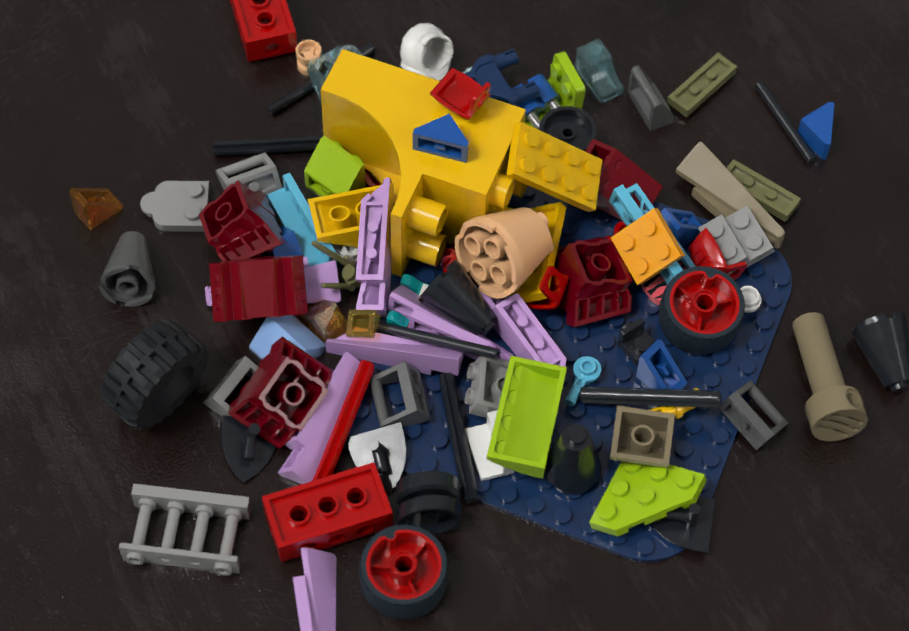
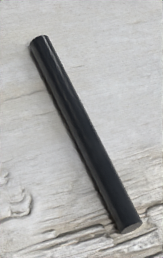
M764 81L758 82L755 85L758 93L808 164L813 163L817 159Z

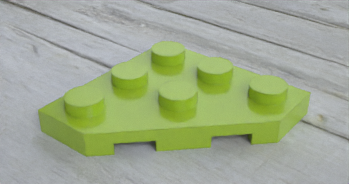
M621 461L589 521L592 529L618 537L629 532L628 528L643 522L645 525L666 517L667 512L681 506L684 509L688 508L691 504L697 502L707 482L705 474L670 464L668 468Z

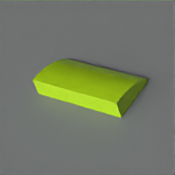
M510 356L486 457L487 460L510 470L543 479L567 367Z

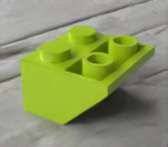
M324 135L304 170L305 186L320 197L366 188L365 164L358 156L351 155L344 150L340 143L332 141Z

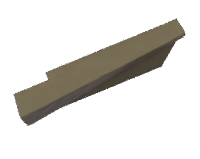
M703 142L697 143L676 168V173L696 186L693 188L691 196L715 217L722 214L726 218L748 205L774 248H780L785 235L783 228Z

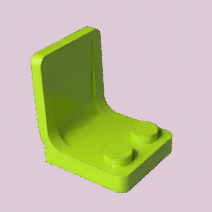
M565 51L554 54L553 63L550 65L551 74L548 82L561 97L560 106H573L582 109L585 95V86ZM542 110L541 112H539L538 118L542 120V117L545 114H547L550 110L546 111L545 113ZM530 121L525 122V124L534 127Z

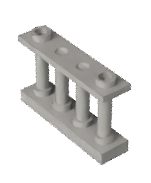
M133 484L132 499L135 507L140 508L132 544L120 543L119 545L123 560L134 565H141L145 562L212 570L220 575L240 573L238 556H232L238 521L242 519L250 520L252 509L249 497ZM155 509L167 510L169 512L161 547L144 545L151 511ZM184 512L198 515L190 551L173 549L180 514ZM212 516L225 517L227 519L220 554L202 552L208 521Z

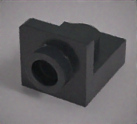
M642 318L635 322L630 321L620 329L618 346L636 367H638L639 357L655 343L644 330L645 321Z

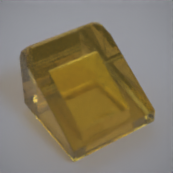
M349 310L346 337L374 338L380 321L378 312L376 310Z

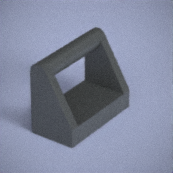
M640 66L633 67L630 73L628 94L649 130L652 131L674 123V115L652 78Z
M403 361L371 377L370 385L380 428L399 422L402 423V427L421 424L431 419L419 369L407 361ZM400 381L406 410L389 417L382 385Z
M749 381L735 391L719 407L756 451L789 423L752 381ZM747 392L775 423L776 426L770 430L741 397Z

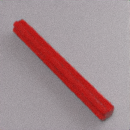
M361 360L312 481L333 475L375 369L374 364L370 361Z

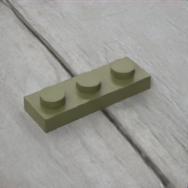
M715 54L668 96L667 103L685 117H688L736 73L737 66L721 54Z
M733 159L727 166L732 175L767 212L784 222L789 219L799 206L800 197Z

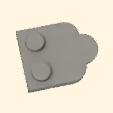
M164 181L156 187L155 192L147 193L142 197L140 201L141 209L147 216L153 218L154 224L159 230L204 232L198 214L209 203V181Z

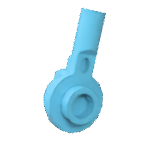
M584 356L577 359L574 363L573 373L575 381L564 400L568 406L573 407L579 398L581 387L589 386L590 383L599 378L601 365L593 357Z

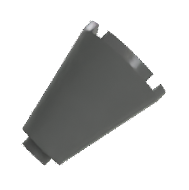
M128 231L120 236L100 277V292L112 303L116 304L117 301L125 302V306L135 307L150 301L156 284L145 236L139 232Z

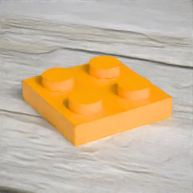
M653 208L611 237L637 285H642L685 256L658 208Z

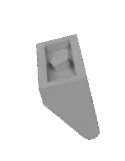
M266 153L216 170L217 177L224 190L237 181H240L252 191H262L265 196L282 188L277 168ZM262 164L264 165V166H262V167L253 169V170H251V171L242 173V174H240V175H237V176L228 178L229 176H232V175H234V174H237V173L246 171V170H248V169H251V168L260 166V165H262Z
M246 356L237 360L203 403L221 416H230L228 414L230 406L225 402V399L244 375L251 378L258 366Z

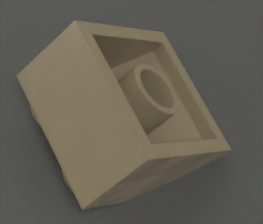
M617 406L610 459L668 468L675 414Z

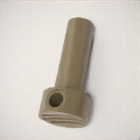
M816 312L799 316L794 320L792 327L813 394L805 405L811 431L815 438L822 441H838L852 437L861 432L868 422L861 394L856 388L845 385L824 316Z

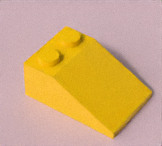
M381 185L308 199L317 241L358 247L361 199L368 193L372 194Z

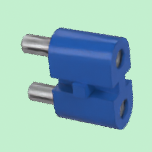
M538 74L527 80V84L535 81L540 96L519 104L520 108L526 109L525 122L530 121L538 130L541 122L538 118L539 112L543 110L545 113L550 109L560 107L559 102L561 99L543 74Z

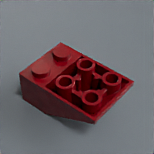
M592 139L585 152L602 159L596 209L621 219L609 202L613 190L623 184L627 189L636 183L653 205L663 186L618 149ZM633 193L631 197L634 199V201L639 207L640 201Z

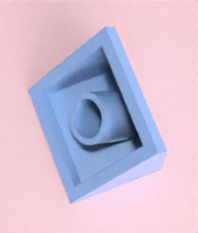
M294 315L266 317L249 345V349L261 360L270 353L271 345L281 337H284L315 359L326 351V344Z

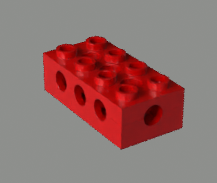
M230 0L248 62L296 52V30L286 0H259L257 2H254L255 0Z
M375 462L262 496L264 513L281 562L302 556L301 548L304 547L323 550L380 532L385 528H390V526L393 527V512Z

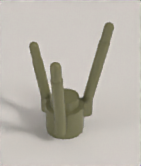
M312 241V246L345 266L342 270V277L346 283H322V288L346 289L351 292L356 287L361 288V283L356 281L357 261L348 255H345L343 258L322 244Z

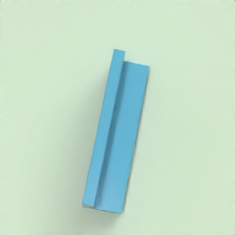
M290 172L282 175L284 188L267 194V198L270 201L269 204L281 225L294 231L302 254L308 259L309 267L334 261L333 258L312 246V241H318L309 205ZM318 242L323 246L327 247L328 249H330L331 251L335 252L333 246L330 243Z
M637 183L627 189L623 184L613 190L609 202L626 226L654 208ZM633 193L640 201L639 207L634 201V199L631 197ZM678 242L683 253L685 254V256L679 259L678 261L683 262L687 269L690 267H695L694 263L691 261L687 253L684 251V249ZM676 261L659 274L668 285L672 278L683 271V269Z

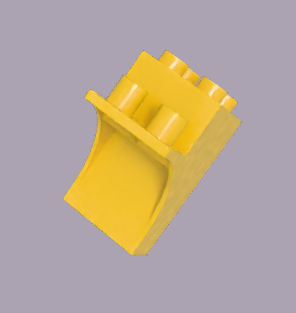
M342 49L321 88L323 134L330 140L340 143L344 150L351 155L358 156L365 164V171L381 185L386 177H390L394 184V207L391 212L392 274L402 277L411 258L437 267L443 257L446 244L455 242V236L460 233L463 223L477 216L511 210L512 208L507 207L511 196L523 197L528 185L510 178L506 174L513 127L516 123H525L526 109L489 97L470 120H467L445 108L430 95V92L440 81ZM450 114L469 142L467 163L413 150V130Z

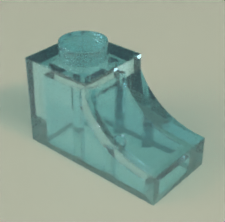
M600 39L578 47L575 68L600 103L623 94L624 87L614 70L612 56Z

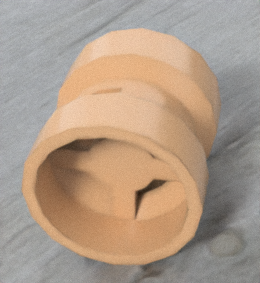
M304 40L296 47L297 68L303 75L312 76L318 74L322 69L321 46L316 41Z

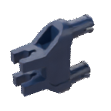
M513 48L494 56L486 54L479 57L471 70L464 73L482 87L486 82H489L491 84L490 98L517 107L525 101L540 96L535 81L513 89L508 86L500 73V70L519 64L518 55Z

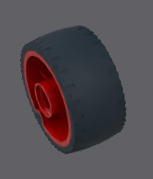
M695 266L679 272L665 288L660 301L659 322L663 334L670 343L687 353L709 355L724 349L737 335L744 318L745 300L742 290H740V287L733 278L716 268Z
M402 524L381 530L369 540L361 556L359 578L363 594L374 610L394 620H413L423 617L425 614L427 615L440 603L448 584L449 567L443 546L433 534L418 526ZM406 567L411 570H409L408 572H400L397 569Z

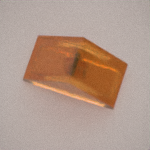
M71 188L69 191L75 214L90 230L119 212L124 206L109 189Z
M322 299L317 303H311L307 306L308 313L297 315L325 344L326 339H336L352 331L334 301Z

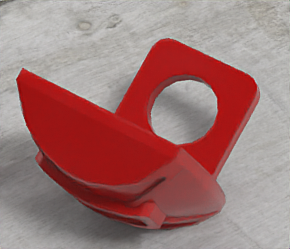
M451 68L433 88L430 95L451 112L470 120L490 97L491 84L486 82L482 87L466 74Z
M707 228L703 229L689 247L691 261L696 267L716 268L726 274L736 270L729 274L734 280L739 278L747 267L745 261L727 265L717 242Z
M548 266L539 284V289L547 299L527 302L526 305L529 309L536 310L557 309L564 296L570 277L560 273L554 266Z

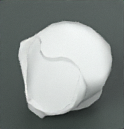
M431 23L417 24L409 29L402 39L400 49L401 67L438 81L442 80L450 67L453 55L452 41L449 37L445 36L441 29Z

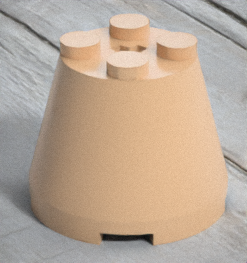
M526 207L474 217L463 223L460 233L455 236V251L458 262L480 285L478 290L481 293L497 299L505 298L515 292L554 249L548 229L547 217L542 212L536 213Z

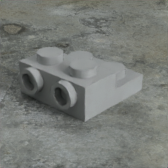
M748 205L726 218L721 214L698 227L700 233L704 228L709 230L717 242L727 265L745 261L747 267L775 252Z
M479 356L474 363L469 365L467 379L472 380L471 388H468L465 395V404L470 405L469 414L487 418V413L498 410L509 361Z

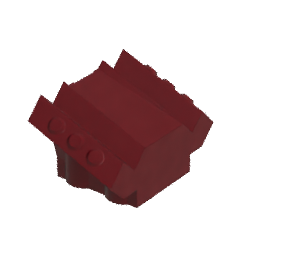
M240 181L229 185L222 195L215 201L208 203L203 211L198 214L208 243L216 249L222 261L256 258L264 252H271L274 248L286 244V241L280 235L282 231L275 220V212L268 205L270 203L269 199L262 191H252Z
M597 237L585 241L578 240L575 243H569L558 248L554 267L560 273L570 277L560 302V309L567 311V325L576 327L631 312L632 296L628 286L631 284L632 278L613 242Z
M303 255L268 256L209 263L213 322L308 313Z
M281 337L271 345L270 353L260 361L253 376L241 388L239 397L230 404L228 414L247 427L252 423L258 424L260 426L258 435L280 449L290 441L296 431H302L329 392L326 387L331 381L333 371L284 337Z

